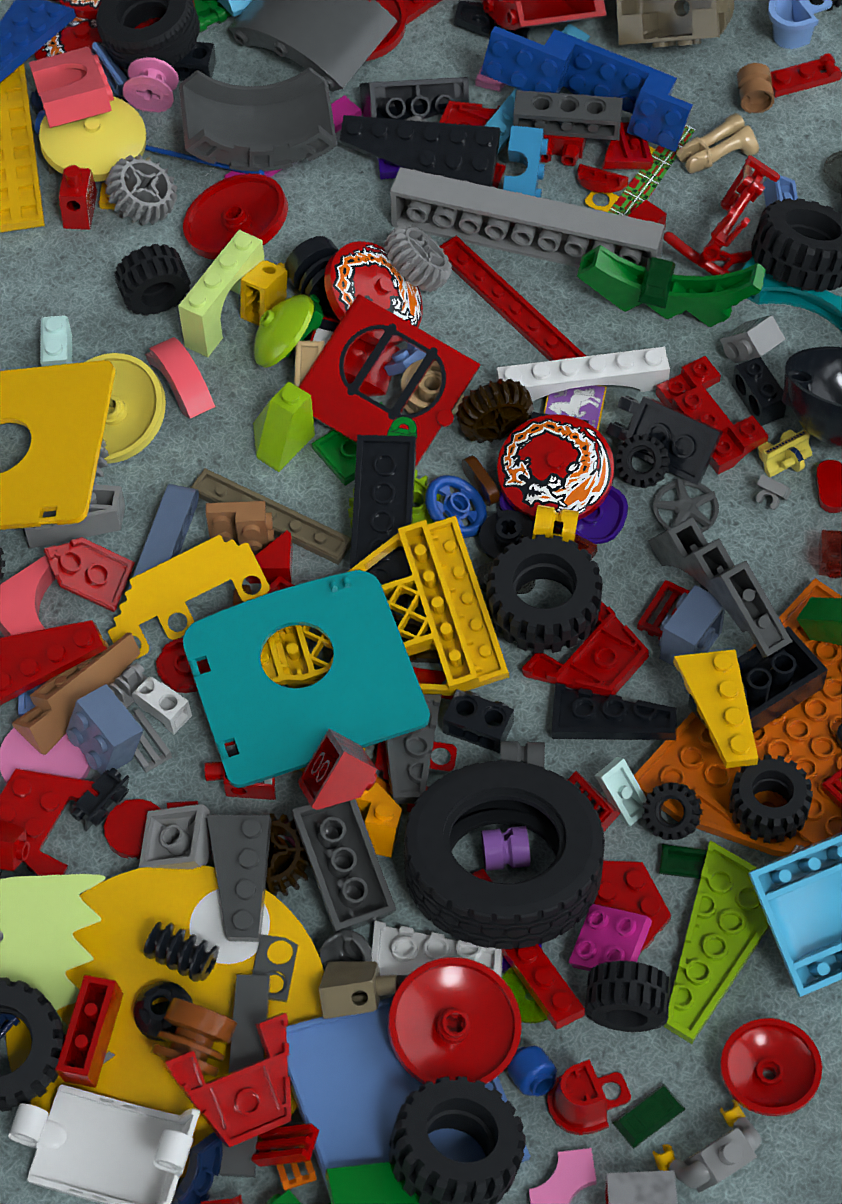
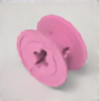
M150 57L136 59L130 63L127 70L129 79L125 82L122 89L128 103L136 109L159 113L169 109L174 102L172 91L176 89L179 83L178 74L174 68L165 61Z

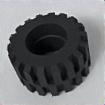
M152 244L148 247L146 245L141 247V249L133 250L130 252V255L122 259V263L117 265V271L114 273L115 281L129 311L132 310L134 314L141 313L142 316L159 314L160 312L168 311L172 307H176L190 290L189 285L191 282L179 253L173 247L169 248L165 244L161 246Z
M764 755L763 760L758 758L757 765L741 766V770L736 773L732 785L729 810L730 813H733L732 820L734 824L740 823L739 830L743 834L750 832L751 839L757 841L758 837L764 838L763 843H770L771 839H776L777 843L784 842L785 836L789 839L796 836L797 830L801 831L805 821H807L813 798L810 779H805L807 773L803 768L797 770V763L792 760L789 763L784 762L785 757L782 756L772 759L771 755ZM762 791H773L780 794L787 801V804L780 807H768L761 804L754 795Z
M633 961L601 963L598 966L592 967L588 973L585 1014L594 1023L612 1030L644 1032L658 1029L665 1025L668 1020L671 979L669 976H666L665 972L644 963Z

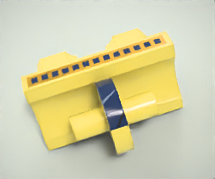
M790 429L782 433L779 443L773 445L766 442L758 447L759 458L764 463L767 476L771 478L790 467L796 472L805 468L804 460L812 456V450L809 445L810 434L806 430L796 433Z

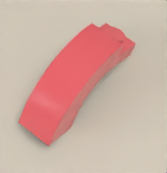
M170 338L149 348L150 352L145 354L149 364L160 370L164 375L183 415L191 419L215 407L198 367L177 338Z

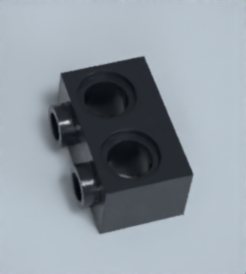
M195 42L190 52L181 61L172 65L178 74L179 81L186 80L197 70L212 78L216 63L214 43Z
M757 357L736 365L732 386L750 414L755 417L761 426L783 418L786 410V404L781 401L783 390L762 358Z
M456 689L443 717V733L500 753L501 741H506L514 724V709L509 708L503 702H492L481 698L474 692H464ZM468 712L471 713V715L462 716L460 715V713ZM497 722L500 725L490 726L488 723Z

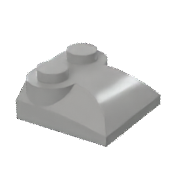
M204 804L148 811L139 868L195 869L202 865L206 866L211 847L207 815H210L209 809Z

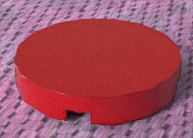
M183 638L167 643L156 661L159 679L175 692L190 693L198 691L184 651ZM207 659L197 661L200 674L211 671Z
M143 799L126 800L113 808L106 818L104 832L106 841L114 853L122 858L136 857L140 859L148 811L160 810L157 805Z

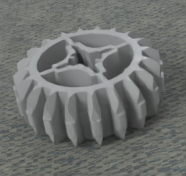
M140 154L135 158L129 155L125 159L121 158L115 166H112L109 171L110 174L106 178L105 184L107 187L105 193L110 195L108 203L116 204L114 211L120 210L123 212V218L131 217L132 223L140 220L142 225L148 222L153 225L158 220L162 221L168 213H171L178 196L175 193L178 186L173 184L174 177L167 175L168 169L160 167V161L153 163L151 157L144 160Z
M405 223L404 225L400 224L397 228L395 227L387 236L384 242L387 258L392 261V266L399 271V274L405 277L406 281L409 280L413 286H418L421 290L429 292L436 291L447 282L452 274V265L448 261L449 257L444 254V249L439 247L437 241H434L430 235L424 233L423 229H418L415 225Z

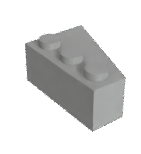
M93 485L87 517L79 523L64 525L46 524L41 525V527L24 528L29 548L121 530L125 511L122 487ZM56 511L43 513V517L56 516Z

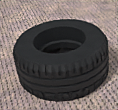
M102 0L96 15L98 32L108 55L116 64L125 69H128L130 63L134 60L145 57L157 58L165 61L170 66L178 63L193 48L200 31V21L192 0ZM152 18H161L159 21L150 26L144 28H135L140 23Z

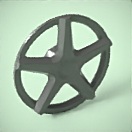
M680 478L662 487L656 494L653 502L654 515L659 524L666 530L671 527L660 517L659 508L674 511L675 518L671 527L693 517L704 526L700 528L701 532L708 530L715 523L719 513V504L714 491H711L701 483L696 485ZM685 486L697 488L705 494L690 498ZM676 488L678 497L676 501H660L667 491ZM710 500L713 504L711 520L698 510L699 506Z

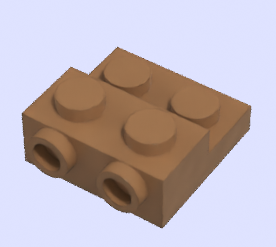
M265 501L206 503V519L210 539L221 535L224 542L232 539L239 545L246 542L249 544L254 555L258 554L275 540L272 512H266Z

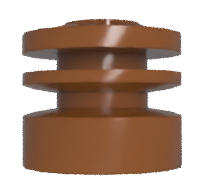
M172 998L164 1019L177 1028L175 1033L159 1031L157 1036L170 1042L169 1048L154 1044L151 1053L165 1061L187 1051L194 1050L202 1075L217 1077L220 1069L206 1063L207 1059L223 1061L225 1056L213 1049L212 1046L214 1042L230 1044L238 1023L204 1007Z

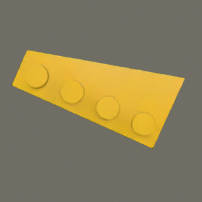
M736 649L674 656L673 663L677 671H680L684 679V685L697 705V711L701 720H704L707 725L709 736L725 768L757 765L758 754Z

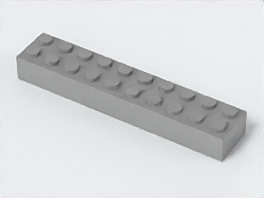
M401 167L390 191L393 227L407 223L415 225L418 229H423L424 233L447 239L457 235L465 243L578 268L582 255L599 245L607 248L617 256L643 267L647 266L649 257L662 258L665 225L653 221H645L625 215L613 214Z

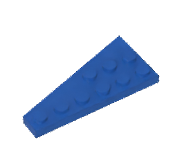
M15 0L0 21V83L76 18L73 8L47 0Z

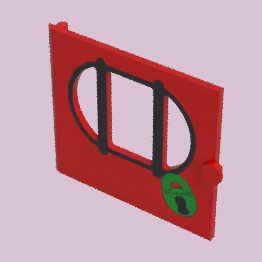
M358 294L300 383L299 388L311 395L313 418L357 443V435L416 436V468L441 427H448L453 423L454 415L452 410L481 365ZM385 331L354 381L349 384L344 372L345 357L349 348L357 339L367 333ZM397 336L426 353V356L393 408L389 409L363 394L359 389L391 339ZM434 361H437L442 374L438 395L423 410L413 414L402 415V410Z

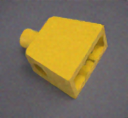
M262 260L242 277L240 318L259 326L262 315L286 299L287 270L284 268L285 263L280 262L276 265L267 260Z

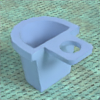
M770 0L768 16L772 22L775 43L785 49H795L809 44L814 27L818 25V19L814 14L831 8L832 0H823L824 2L821 5H814L809 0Z

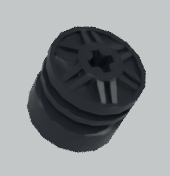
M316 236L299 244L289 254L284 268L287 270V278L300 291V294L307 295L308 297L311 294L317 296L320 300L318 304H320L322 311L332 308L325 291V269L330 258L339 249L331 239L325 236Z

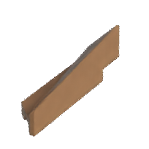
M126 633L110 646L104 640L107 647L105 651L53 677L29 695L36 707L13 721L12 725L39 753L46 755L66 734L76 700L105 684L109 687L139 656L140 650L132 633Z

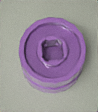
M526 826L510 827L506 833H502L500 829L481 831L485 871L502 870L506 864H509L512 868L530 867V848Z

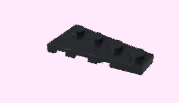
M555 683L551 728L552 739L676 740L677 708L641 700H637L634 703L622 700V696L610 694L609 697L593 694V690L580 688L579 691L567 689L565 684Z

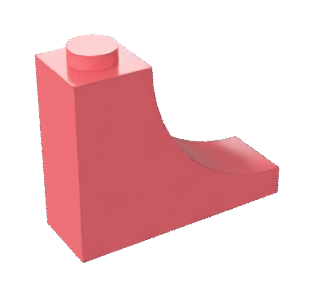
M46 555L0 584V631L5 637L45 629L39 620V608L44 593L56 579Z

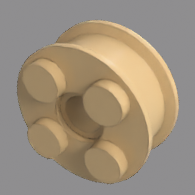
M423 359L414 362L405 370L401 379L402 392ZM437 361L432 363L405 405L404 409L408 414L423 410L438 395L442 374ZM464 393L452 410L454 416L458 411V405L463 402Z

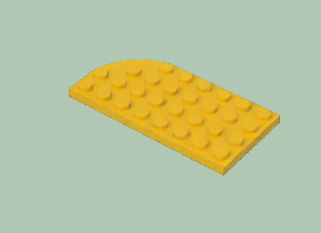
M24 63L0 83V233L45 226Z

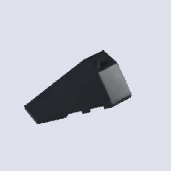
M468 77L359 83L361 110L364 117L405 120L419 115L422 119H428L437 114L443 115L449 101L469 103Z

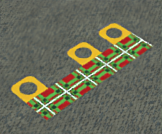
M688 125L685 126L676 152L688 142L695 129ZM649 146L654 161L651 169H640L620 197L614 193H604L610 199L608 205L603 207L595 205L592 198L600 192L591 191L585 199L586 205L604 212L628 216L642 202L649 199L677 158L676 152L658 146L656 149Z

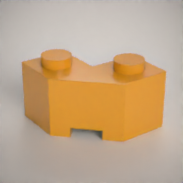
M375 782L372 788L368 791L365 790L363 795L357 798L356 801L375 853L391 858L398 837L402 808Z

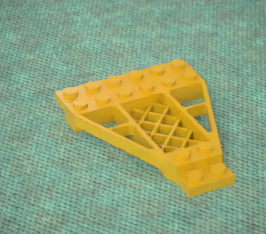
M456 516L431 524H427V521L423 520L398 528L396 535L347 571H367L399 546L403 547L412 575L381 586L386 599H390L387 600L390 609L404 615L398 625V630L402 637L408 639V641L403 642L408 656L434 649L438 653L447 682L443 685L419 684L423 694L453 696L456 689L465 692L510 677ZM408 594L414 597L408 609L395 604L400 595ZM420 601L426 617L414 612ZM410 618L423 623L417 635L404 630ZM293 625L282 628L275 632L265 643L261 653L262 668L272 681L281 686L288 684L289 688H304L313 685L327 674L333 662V657L329 663L317 658L323 646L333 650L330 641L327 640L328 638L324 634L320 637L309 632L311 627L305 625ZM430 628L431 633L425 635L427 629ZM306 637L317 642L311 653ZM314 664L322 668L316 670Z

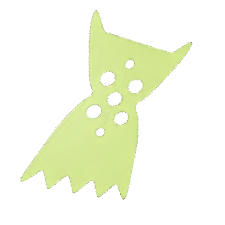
M99 874L18 876L0 879V931L3 933V940L0 942V977L9 978L13 982L20 980L27 983L29 987L36 988L44 994L56 1012L62 1007L76 1003L80 990L68 979L65 972L71 968L93 961L94 958L75 939L73 932L101 921V917L80 898V894L98 885L106 877ZM60 1017L61 1022L63 1024V1032L66 1035L68 1026Z

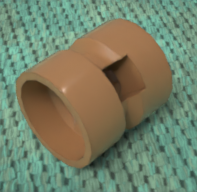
M751 63L743 66L737 73L741 107L748 113H763L769 110L775 102L770 69L762 63Z

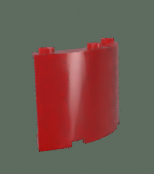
M481 0L484 11L499 26L508 30L606 16L604 0Z

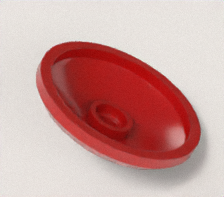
M762 1018L743 1024L730 1035L722 1051L720 1070L726 1089L744 1108L760 1115L784 1116L800 1110L812 1100L821 1082L822 1061L815 1043L802 1029L784 1020ZM771 1071L775 1077L767 1079L764 1077L763 1072Z

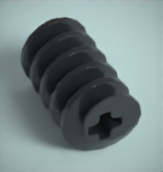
M158 922L145 943L144 955L146 958H155L156 962L160 965L167 963V967L170 970L178 969L180 975H189V978L194 982L204 981L216 964L219 946L215 945L208 952L207 940H203L198 946H195L197 940L195 934H192L185 941V929L182 928L176 935H173L175 927L173 923H169L163 930L162 923Z

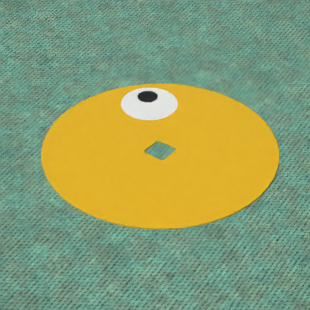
M204 865L195 869L142 867L109 878L80 894V898L101 917L100 922L73 932L75 939L94 959L67 970L65 975L79 990L84 975L114 980L124 994L106 1052L107 1054L110 1051L115 1056L103 1064L96 1088L64 1082L59 1075L54 1083L50 1082L45 1088L47 1092L40 1098L36 1096L30 1100V1105L46 1110L48 1116L60 1085L74 1087L176 1115H181L185 1110L191 1108L196 1109L165 1069L162 1063L163 1060L151 1053L154 1044L169 1048L170 1042L154 1041L141 1033L134 1020L133 1010L135 1001L147 986L156 982L168 981L184 988L190 995L193 1004L233 1020L237 974L252 975L259 942L228 941L226 938L214 867ZM265 890L261 934L283 937L298 945L287 1002L269 1000L268 1018L280 1013H286L289 1026L322 1017L319 986L324 969L318 952L310 936L295 915L279 899ZM158 922L162 923L163 930L169 923H173L175 926L173 935H176L180 929H185V941L192 934H195L197 936L195 946H198L203 940H207L208 952L215 945L219 946L216 964L204 981L194 982L189 978V975H180L178 969L170 970L167 967V963L160 965L156 962L155 958H146L144 955L145 943ZM276 941L269 946L267 956L274 964H285L292 958L293 948L286 941ZM271 975L270 993H277L282 990L284 981L278 975ZM160 997L154 1000L152 1005L166 1002L169 1000L167 998ZM76 1003L57 1010V1013L68 1027ZM18 1017L16 1018L21 1022L17 1026L13 1025L6 1033L7 1056L11 1072L18 1069L25 1062L32 1045L30 1031L27 1025ZM214 1042L212 1048L225 1057L223 1061L207 1059L206 1063L220 1070L217 1077L203 1075L205 1083L229 1073L231 1042L230 1044ZM290 1087L292 1115L298 1106ZM199 1114L192 1135L193 1142L191 1148L214 1132L201 1114ZM258 1136V1142L263 1141V1139L260 1136ZM189 1154L183 1173L179 1176V1178H184L186 1175L189 1164Z

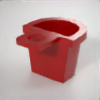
M589 1059L571 1066L564 1074L556 1078L553 1088L548 1093L547 1106L550 1117L558 1127L567 1133L581 1136L609 1128L607 1111L630 1102L631 1093L624 1077L619 1072L597 1078ZM606 1083H616L620 1087L621 1095L615 1100H608L602 1089Z

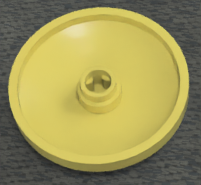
M114 97V100L109 101L112 111L50 128L45 115L39 130L42 154L46 161L61 174H63L66 167L77 165L79 168L91 169L95 182L106 181L110 174V169L121 158L125 159L129 155L135 158L139 154L143 156L146 148V128L140 114L127 102Z
M122 353L103 354L85 361L108 360L113 364L116 371L103 439L107 445L105 448L109 454L108 457L104 458L107 464L129 459L149 445L162 425L166 408L165 392L157 375L142 360Z

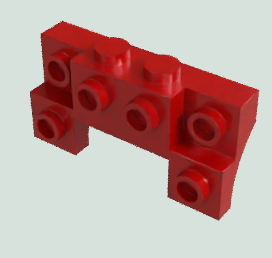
M703 356L681 367V374L657 385L656 396L663 404L723 431L709 463L719 475L733 468L752 450L768 442L769 435L753 415L735 424L729 420L706 390L720 382L721 375L709 359Z

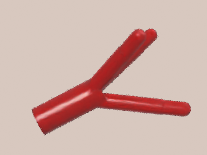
M720 249V256L716 261H726L722 268L728 270L733 264L748 262L752 257V253L749 250L730 254Z

